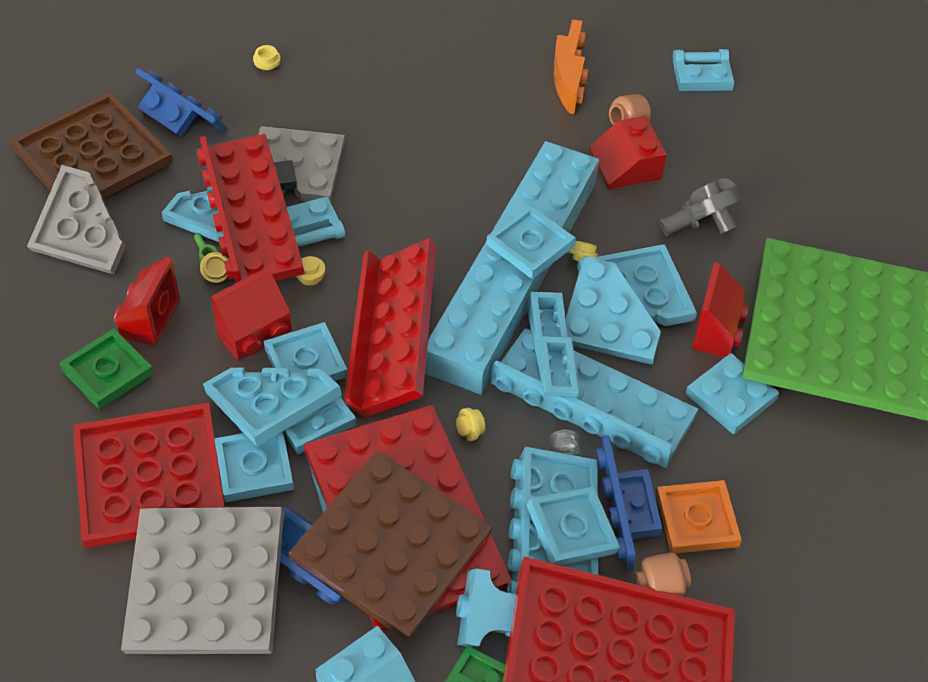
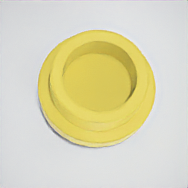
M263 45L256 49L253 62L260 69L271 70L280 64L281 58L275 47Z
M575 240V246L568 251L573 254L572 259L577 261L583 260L584 256L598 257V253H596L597 245Z
M211 252L205 255L200 263V272L203 278L211 283L225 281L228 276L224 261L229 260L228 257L222 256V253Z
M312 256L301 258L305 274L296 277L305 285L319 283L325 275L324 262Z
M471 408L461 409L456 419L458 433L464 436L467 441L477 440L480 435H483L485 432V421L481 412Z

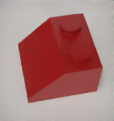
M646 115L619 120L589 146L591 156L599 159L598 170L608 190L662 179L667 154Z
M165 257L143 269L136 281L129 285L127 297L123 304L117 307L114 315V322L117 324L119 334L124 339L156 346L180 301L172 258Z
M714 262L692 349L726 357L731 353L733 346L739 348L743 329L738 328V323H745L749 306L743 305L746 294L745 290L719 263Z
M268 268L211 296L218 337L237 361L256 354L260 349L264 348V341L292 332L290 310Z

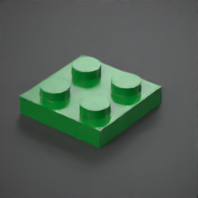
M114 328L59 362L62 372L99 410L154 374L152 366Z

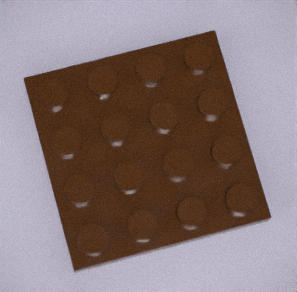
M111 92L10 140L11 147L50 191L61 166L64 165L89 172L93 176L103 199L173 163L172 153Z
M376 450L289 552V559L408 642L491 534L493 527L379 450Z

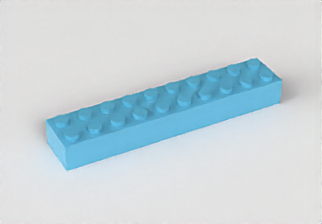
M545 141L493 231L531 205L564 230L570 232L596 184L599 159ZM485 243L428 339L425 374L482 395L491 378L493 363L496 360L500 362L527 312L526 305L530 293L539 290L552 264L531 279Z

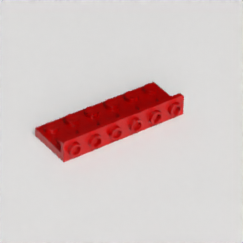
M266 134L213 146L207 145L205 136L199 137L202 148L196 150L200 166H207L206 170H201L206 188L212 187L213 190L207 192L211 210H218V214L212 215L217 233L223 231L224 234L223 237L218 238L222 256L229 255L230 259L224 261L228 280L235 278V282L238 283L265 268L271 271L275 281L305 274Z
M430 238L392 255H388L383 259H379L370 250L364 252L344 397L345 403L364 418L423 397L437 245Z

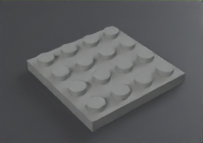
M282 507L140 509L121 651L125 654H272L284 520Z

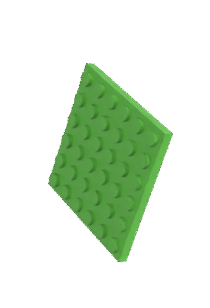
M767 238L764 246L742 378L928 421V272Z

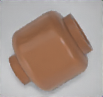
M641 94L619 96L613 101L609 110V119L613 125L619 120L645 115L650 121L651 117L649 102Z
M673 552L645 557L641 562V571L635 572L637 585L657 591L684 596L686 588L691 587V576L686 560L679 559Z

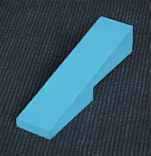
M531 292L526 308L544 396L577 397L579 389L572 337L567 335L562 293Z

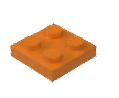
M725 480L657 487L656 498L670 552L677 554L740 546L742 539Z

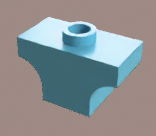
M475 568L467 572L465 593L459 596L456 609L457 617H461L457 642L459 646L477 647L480 646L482 638L488 632L503 634L511 631L516 594L498 590L491 581L489 570Z

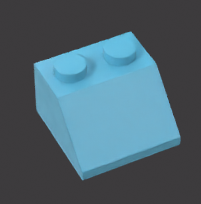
M378 626L315 669L317 682H415L401 653Z

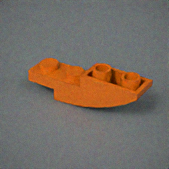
M572 19L568 36L557 35L554 59L555 87L562 104L570 114L575 113L577 103L582 104L585 87H581V85L586 86L589 69H584L585 57H581L582 50L579 49H584L586 33L582 32L583 21Z

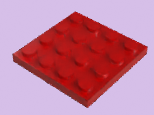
M209 402L73 425L81 539L84 549L135 540L140 509L225 508Z

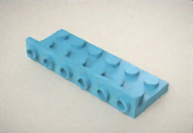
M527 328L523 330L501 362L496 360L493 363L491 384L495 385L499 390L516 395L532 406H538L553 413L561 420H567L582 427L590 434H596L600 437L609 435L610 441L615 446L627 449L642 456L646 461L658 464L664 468L669 464L698 412V408L574 350L579 389L578 396H544L532 333Z
M525 447L519 459H514L511 467V479H515V488H513L510 496V508L514 509V518H512L509 526V539H513V549L510 550L507 564L508 570L512 571V581L508 584L507 593L516 594L520 564L524 556L549 562L527 508L529 499L594 486L598 495L596 459ZM598 558L562 565L598 575ZM510 632L505 633V635L510 637Z

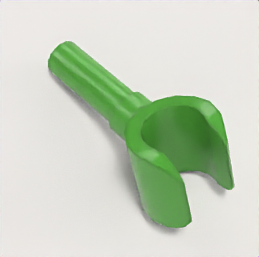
M199 233L194 235L193 238L199 247V260L201 263L205 255L217 252V249L213 245H206Z

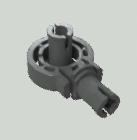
M727 178L718 179L695 190L691 194L690 199L683 202L682 210L659 219V224L667 237L688 226L694 229L699 228L698 220L712 214L719 233L722 234L738 226L728 206L743 198L733 181Z

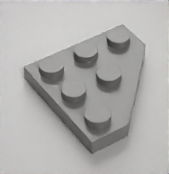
M261 126L258 135L266 134L273 162L288 160L293 162L297 180V188L294 189L295 195L304 202L328 196L331 203L345 146V135Z
M62 165L27 247L34 252L114 275L125 250V245L99 188L89 172Z

